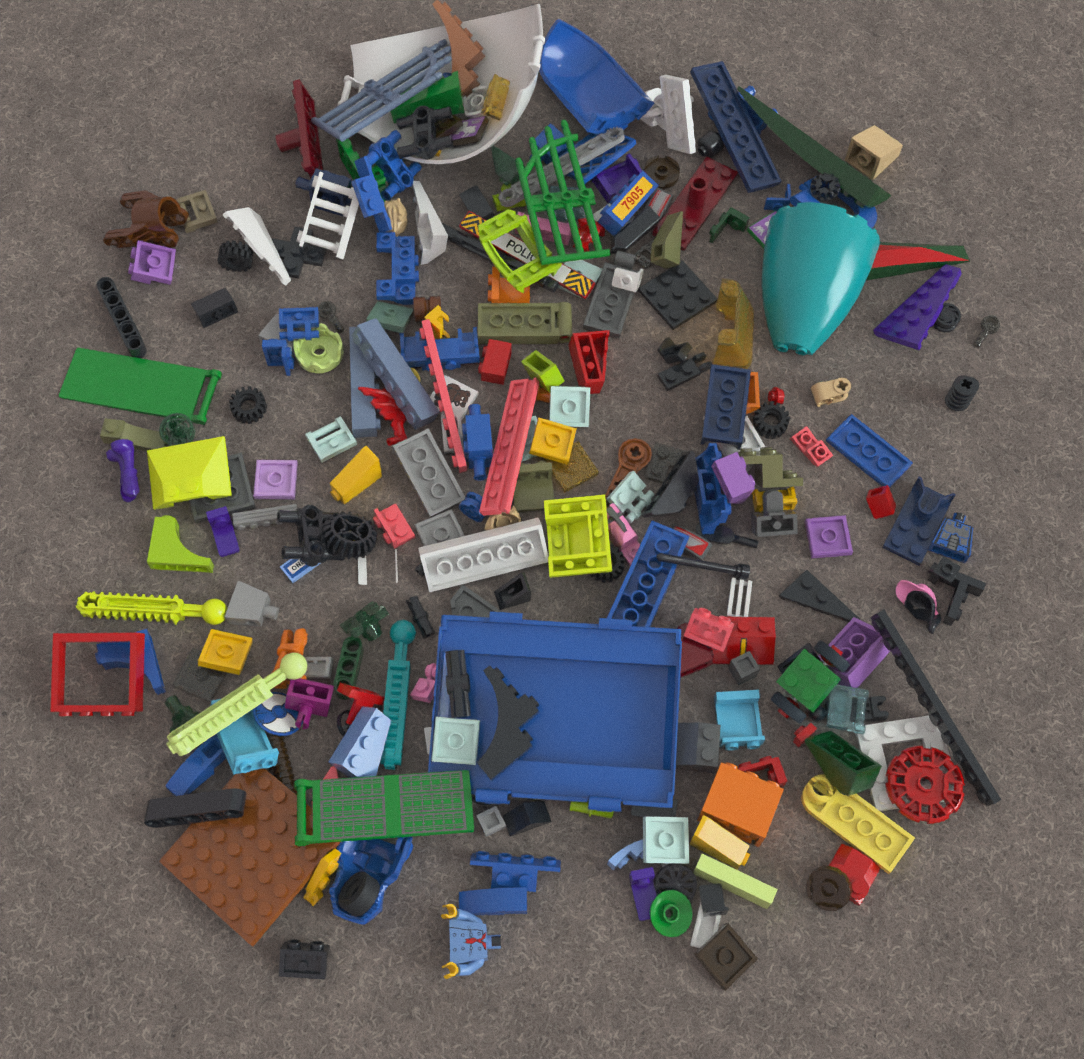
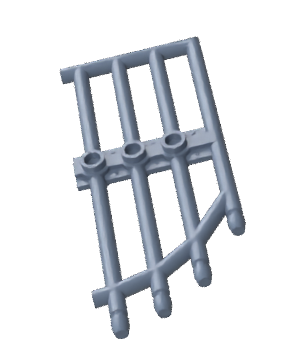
M446 39L439 41L438 44L436 43L430 48L427 46L423 47L422 53L378 81L373 79L366 81L364 88L360 90L361 92L320 118L313 117L311 122L341 142L345 141L435 83V81L440 80L443 74L436 71L452 61L451 56L444 57L451 52V47H445L448 44Z

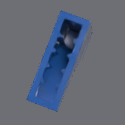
M147 629L135 632L145 633L144 676L150 680L157 695L165 693L151 634ZM102 642L96 644L98 652L95 653L98 665L102 664L105 670L111 668L130 669V642Z

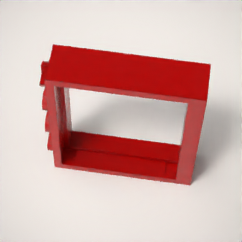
M53 633L50 712H59V716H72V712H80L79 716H93V712H100V716H114V712H122L121 716H135V712L143 711L145 633ZM130 642L129 705H64L66 643Z

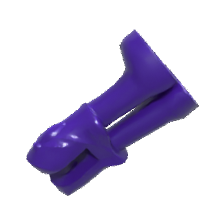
M121 439L111 443V450H108L106 455L109 461L118 462L120 466V493L123 501L129 503L135 500L140 492L137 479L138 471L134 468L135 449L133 442Z

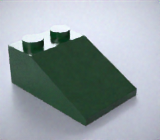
M832 731L805 739L806 745L830 784L836 787L841 794L850 796L873 788L882 765Z

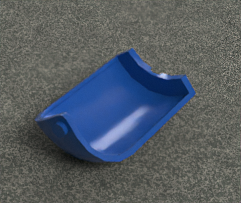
M561 19L555 21L545 37V44L543 45L539 63L541 65L539 72L544 82L584 129L590 133L604 134L610 128L613 129V127L625 129L633 120L642 118L654 105L652 99L596 41Z

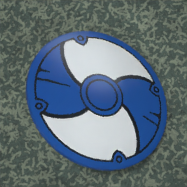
M271 692L273 696L253 709L256 723L270 734L287 736L299 730L295 726L299 711L285 708L287 694Z

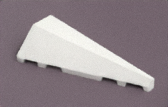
M413 181L412 188L415 194L413 201L417 203L415 219L417 235L420 240L419 250H422L420 259L422 265L428 264L445 252L448 234L420 181Z
M249 207L226 211L223 216L234 224L233 228L240 232L247 244L262 260L270 265L269 269L275 272L280 281L286 286L291 279L261 216Z

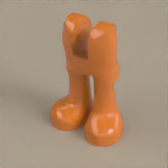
M304 628L297 629L294 635L291 630L283 631L280 646L277 648L278 660L272 672L280 668L281 659L286 654L299 653L303 655L308 636ZM303 675L301 679L307 680V677ZM285 679L273 688L286 689L287 684H290V679Z

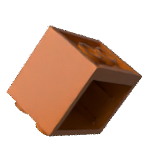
M721 762L697 821L700 822L703 815H705L747 843L751 844L752 839L756 840L754 846L759 847L766 838L784 789L780 788V785L774 781L767 780L766 782L759 779V776L753 772L747 771L745 773L738 770V767L732 763L726 762L724 764Z

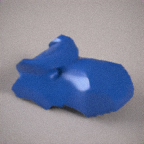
M399 837L396 845L380 839L341 842L337 847V850L342 853L337 861L339 863L337 875L329 889L333 914L362 925L374 919L383 909L385 890L397 880L404 862L409 858L413 850V837ZM364 871L379 882L380 890L377 899L367 912L361 916H353L340 907L338 898L347 880L355 873Z

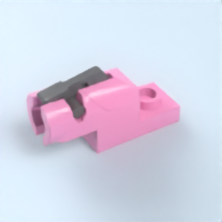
M612 503L606 508L609 539L615 547L619 548V552L622 551L625 561L631 566L640 547L637 541L638 536L616 505Z

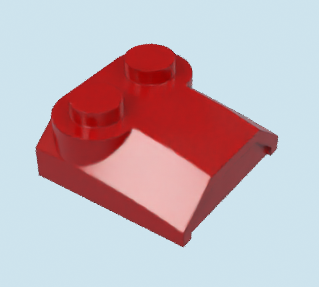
M842 843L829 866L838 868L847 875L852 886L850 901L860 906L868 894L880 867L858 850Z

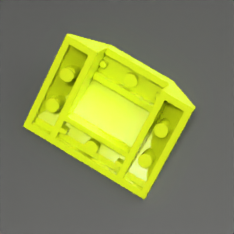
M224 436L147 450L154 510L174 507L176 502L208 497L210 499H218L232 496Z
M605 495L544 500L550 578L612 572Z

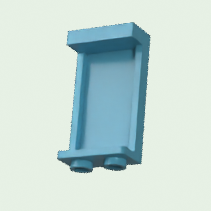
M220 699L212 700L210 706L219 701ZM253 709L216 733L233 775L276 766L279 751L277 748L272 749L265 731L254 719Z

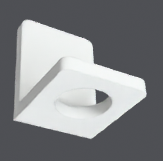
M616 268L612 286L637 292L644 269H640L636 273Z

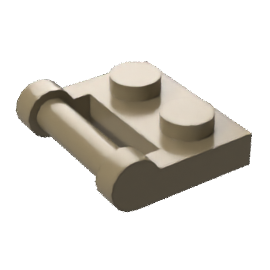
M206 190L176 199L180 207L186 211V206L191 204L197 219L191 221L190 216H188L186 223H184L186 233L218 223Z

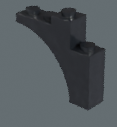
M489 665L483 671L496 694L498 722L494 738L486 753L477 761V764L493 781L533 747L530 743L533 741V738L526 730L521 732L520 729L539 714L537 708L540 705L532 695L528 698L524 694L518 699L516 696L519 693L511 684L507 686L502 680L505 678L502 672L497 667L493 669Z

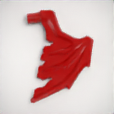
M358 387V390L365 396L370 395L374 397L370 403L375 409L381 410L379 414L385 420H392L390 425L394 431V437L387 438V445L392 446L407 439L403 427L407 420L406 416L396 405L390 392L384 388L380 390Z

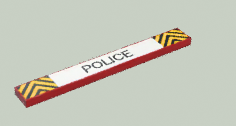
M468 211L459 227L479 239L478 225L487 220ZM506 233L491 241L494 248L523 264L536 259L524 241L510 233ZM563 263L554 277L551 274L547 275L558 281L560 286L585 300L595 286L594 281Z

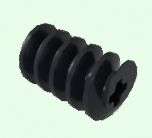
M966 375L958 376L945 396L947 407L953 411L967 409L979 389L978 380Z

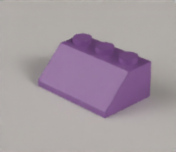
M855 617L829 644L830 647L834 645L843 652L841 656L849 662L850 666L845 672L830 666L828 669L841 679L838 685L851 692H854L890 652L885 647L881 634L873 626Z

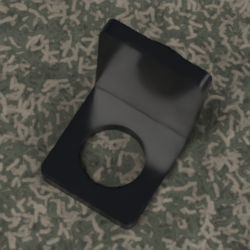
M720 883L700 885L699 893L703 917L726 915L729 908L725 907L722 885Z

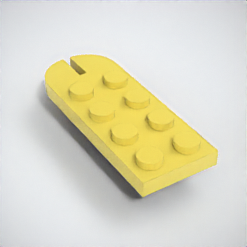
M825 774L811 778L802 791V804L810 815L853 848L872 859L888 874L892 872L915 839V837L858 794L850 796L841 794L836 787L830 784ZM813 788L817 790L819 793H821L823 796L816 794Z

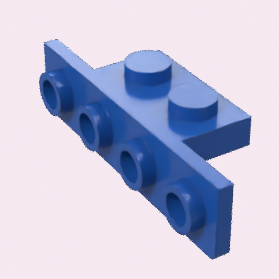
M364 156L355 161L360 178L351 181L364 218L374 216L379 233L392 230L391 220L387 215L371 164L367 156Z
M478 851L472 853L470 865L492 867L491 889L527 887V891L536 892L538 870L560 872L561 860H556L555 857L551 856L541 859L534 858L532 855L515 857L509 853L490 855L486 851Z

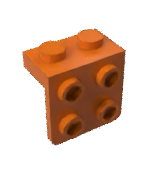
M492 267V274H488V286H492V290H488V302L530 303V285L524 288V293L516 290L505 278L500 277V272L496 267Z

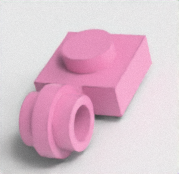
M436 663L426 667L425 675L427 679L419 678L410 694L413 700L431 703L434 697Z

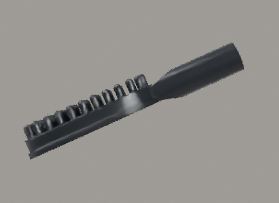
M700 523L696 526V533L707 541L718 544L734 542L757 548L758 540L735 535L730 528L721 524L716 526L714 534H702Z

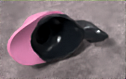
M901 580L895 590L898 599L916 619L926 621L927 630L933 634L935 628L941 622V615L936 610L937 602L933 591L925 584H914L907 580Z

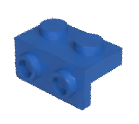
M278 339L262 340V349L267 366H284L286 375L291 376V369H294L295 364L294 357H292V349L288 347L287 341Z

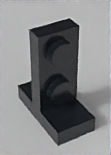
M960 572L957 573L952 583H948L940 578V582L955 587L943 623L951 626L954 621H959L963 611L960 609L961 603H965L969 593L979 597L984 591L986 583Z

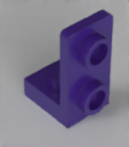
M227 507L207 511V518L212 527L219 556L224 557L238 553L240 549Z
M653 867L631 871L629 875L639 921L650 919V906L657 896L653 882L655 877Z

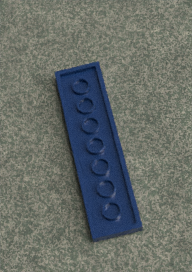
M720 61L693 67L690 71L691 76L747 192L751 193L780 185L782 181L724 62Z

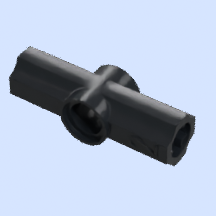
M465 650L447 651L445 655L448 674L446 675L447 694L450 697L451 718L471 716L469 701L470 678L466 668Z

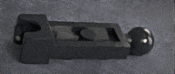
M873 696L862 699L826 701V708L819 705L814 712L809 710L808 715L811 720L816 722L822 721L824 717H827L828 724L885 721L889 713L887 711H880L877 708V705L881 706L886 697Z

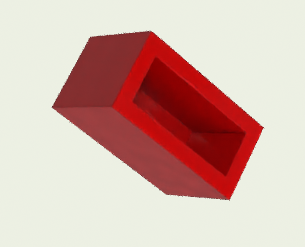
M489 339L488 345L483 348L482 357H484V361L480 362L478 374H481V381L504 385L512 354V343Z

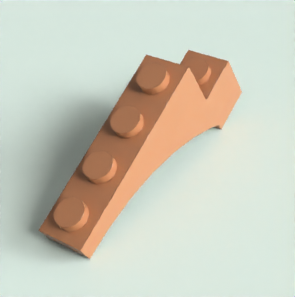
M436 0L432 5L439 13L449 36L452 53V72L458 71L463 98L465 96L468 97L473 92L472 89L480 85L477 80L479 76L473 68L486 57L482 52L484 48L477 40L474 42L471 39L473 35L467 28H462V21L456 15L453 16L450 13L452 9L446 2L442 4L439 0Z

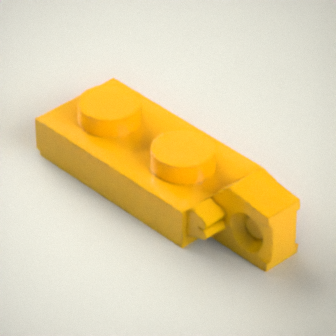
M333 849L320 860L305 889L306 893L303 898L312 906L323 897L322 890L331 881L329 876L339 866L337 861L342 853L337 849Z

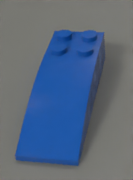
M651 521L607 619L632 620V626L638 627L652 626L678 566L677 564L660 562L656 559V556L659 553L681 557L689 540V535Z

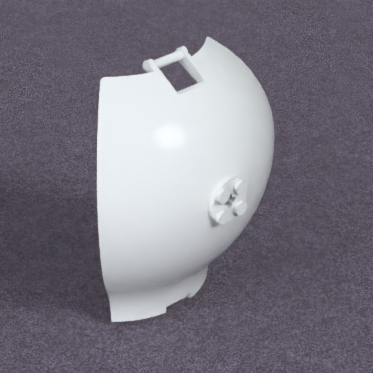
M540 4L462 22V28H467L472 33L471 39L474 42L477 40L484 48L482 52L486 57L473 68L479 76L477 80L480 85L473 88V92L468 97L465 96L463 98L465 113L455 114V116L461 118L462 121L487 116L489 122L479 142L443 149L439 157L434 156L429 160L416 156L406 157L405 159L426 164H447L463 161L487 150L510 131L530 101L541 66L539 63L545 38L543 37ZM445 26L350 45L353 57L354 78L349 75L344 77V88L341 100L337 106L348 100L351 86L359 89L358 93L361 92L360 90L364 88L366 81L370 79L378 81L422 53L423 47L427 46L430 48L443 39H446L448 43L445 47H451ZM450 52L448 55H445L444 57L451 56L452 58V53ZM452 61L436 72L452 74ZM388 112L357 132L376 143L380 138L387 137L392 131L397 130L402 138L394 145L396 151L397 147L407 146L414 142L412 127L399 130L397 123H393L391 112Z

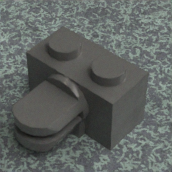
M768 489L763 493V511L751 512V531L757 537L798 534L797 513L791 509L783 510L782 493L776 489Z

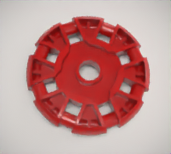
M923 746L906 748L901 751L899 756H895L888 765L886 771L888 780L885 783L887 795L892 805L895 803L900 809L899 812L914 822L925 821L927 824L943 822L949 819L950 814L956 813L959 810L964 799L963 786H965L958 765L953 764L949 755L937 748L930 747L929 749L923 748ZM923 757H929L930 762L923 761ZM906 761H910L912 764L910 768L905 765ZM942 765L948 770L945 774L939 769ZM897 777L903 778V784L896 783ZM923 778L929 780L931 788L924 789L920 784V780ZM949 784L954 786L953 791L948 790ZM905 795L906 798L911 802L906 804L901 797ZM942 799L946 803L944 808L939 804ZM921 806L928 807V813L921 812Z

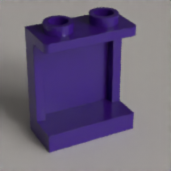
M629 153L626 154L624 162L601 171L591 180L607 204H609L616 194L620 196L618 192L625 184L627 186L630 185L628 181L634 174L638 176L642 170L637 159L633 158Z

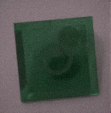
M493 145L491 151L495 173L500 177L499 181L507 187L509 184L513 185L520 181L515 163L516 159Z

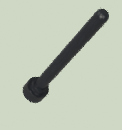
M659 553L656 556V559L660 562L733 574L738 580L746 581L750 575V566L748 564L739 563L738 565L730 566Z

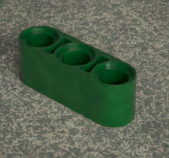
M350 636L344 640L333 686L336 696L341 700H348L350 697L338 692V686L340 683L356 687L364 654L362 642L356 636ZM353 645L359 647L356 651H349V648ZM346 666H354L351 671H344Z

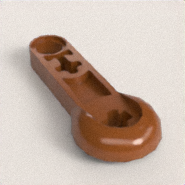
M636 438L628 439L619 447V467L606 492L605 498L613 492L629 472L634 471L637 473L650 462L652 452L650 446L645 441ZM634 450L638 451V455H636V457L632 456V452L634 453Z

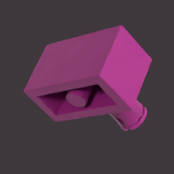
M301 678L290 680L285 708L299 711L295 722L297 728L300 729L302 721H304L302 729H308L312 714L323 717L328 716L334 686Z

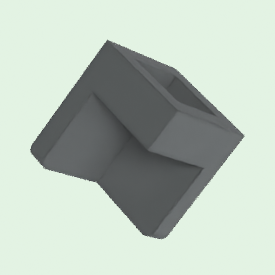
M750 651L732 659L728 667L738 686L757 677L760 671Z

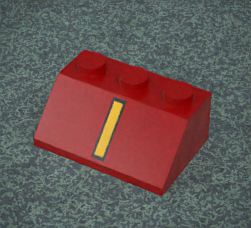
M727 617L734 623V627L724 652L710 647L714 654L711 664H730L732 659L750 651L758 665H773L776 641L775 617Z

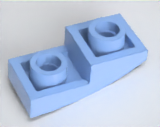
M643 839L621 849L608 860L607 865L613 871L617 867L622 869L630 860L627 857L628 855L635 861L639 857L643 860Z

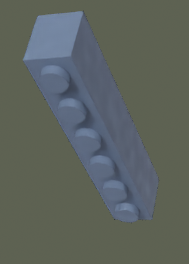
M375 318L357 325L352 334L355 344L359 346L365 359L373 367L375 374L382 380L386 390L390 392L396 405L406 416L407 421L415 430L433 422L440 411L378 320Z
M349 327L353 437H377V430H381V420L377 418V413L380 410L375 409L370 403L374 397L370 395L365 396L358 390V387L380 389L379 383L376 384V378H379V376L375 374L373 367L365 359L363 352L353 340L352 334L356 327Z

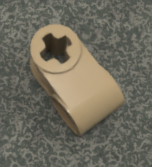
M838 378L814 384L811 387V391L817 407H821L820 405L823 404L830 405L831 403L844 401L848 397L851 383L846 378Z

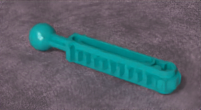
M404 619L396 621L389 631L390 638L395 643L394 660L388 661L383 714L391 720L380 764H383L385 769L395 770V765L401 766L411 670L410 661H406L408 645L414 641L416 636L414 625Z

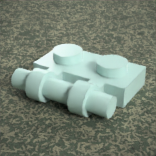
M631 471L606 500L610 504H615L621 513L626 511L628 515L625 519L628 523H632L634 519L640 517L641 511L649 505L655 494L651 490L644 494L642 490L646 487L645 483L634 471ZM636 498L638 503L634 507L631 503Z

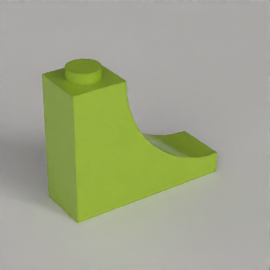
M169 515L155 517L147 563L151 569L213 573L214 564L211 558L198 556L183 546L179 538V524L176 518Z

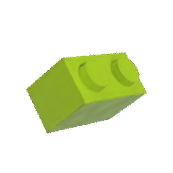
M537 350L521 361L529 377L532 380L537 378L540 382L539 385L549 393L550 386H559L565 381L556 364Z

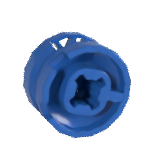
M468 492L465 500L459 504V509L464 515L476 522H482L485 518L480 513L483 497L477 493Z

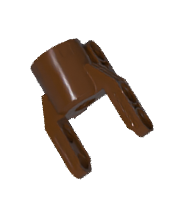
M146 190L124 193L122 195L120 204L123 207L132 209V224L130 228L106 232L103 242L107 246L114 245L117 246L116 248L132 247L137 245L138 240L168 248L177 246L179 241L178 235L173 231L174 229L166 226L183 225L186 223L189 213L181 208L174 198L170 196L158 197Z

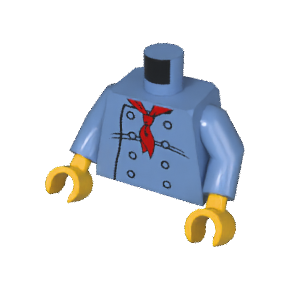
M453 904L443 905L442 907H446L449 913L442 914L441 918L453 919L449 920L450 962L442 966V968H448L450 974L444 975V978L449 979L453 976L471 975L483 966L484 961L488 960L487 949H501V935H487V926L483 924L482 919L468 911L456 908Z

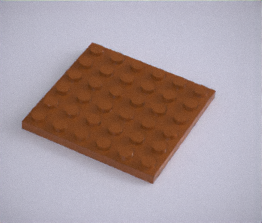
M265 768L235 774L221 789L236 788L247 793L242 817L191 824L159 860L163 866L251 946H254L310 880L320 860L333 849H336L341 843L329 842L296 846L297 795ZM306 804V835H313V809Z

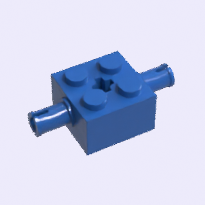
M471 404L468 406L469 415L465 416L466 423H462L464 457L466 462H469V469H474V479L482 481L487 478L486 467H490L493 457L490 414H481V406L479 404Z

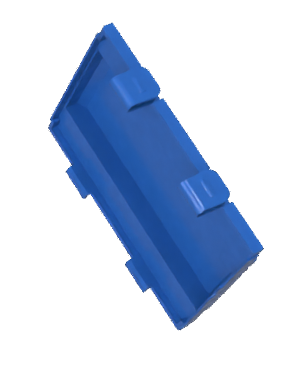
M490 612L489 618L441 615L428 773L469 770L471 794L476 795V802H485L487 804H510V800H507L508 794H512V797L576 802H588L589 799L588 810L603 812H621V801H623V805L672 808L675 790L682 629L632 626V620L599 618V624L523 620V613ZM465 650L466 668L470 678L469 701L471 716L457 719L480 720L477 761L482 758L489 748L498 722L496 694L489 679L484 674V669L489 665L493 669L497 667L505 676L502 679L507 686L511 684L519 693L516 696L518 699L524 694L528 698L532 695L540 705L537 708L539 714L520 729L521 732L526 730L533 738V741L530 742L533 747L493 781L490 780L478 764L469 765L432 761L436 717L451 718L450 697L447 694L446 675L448 674L445 655L447 651Z

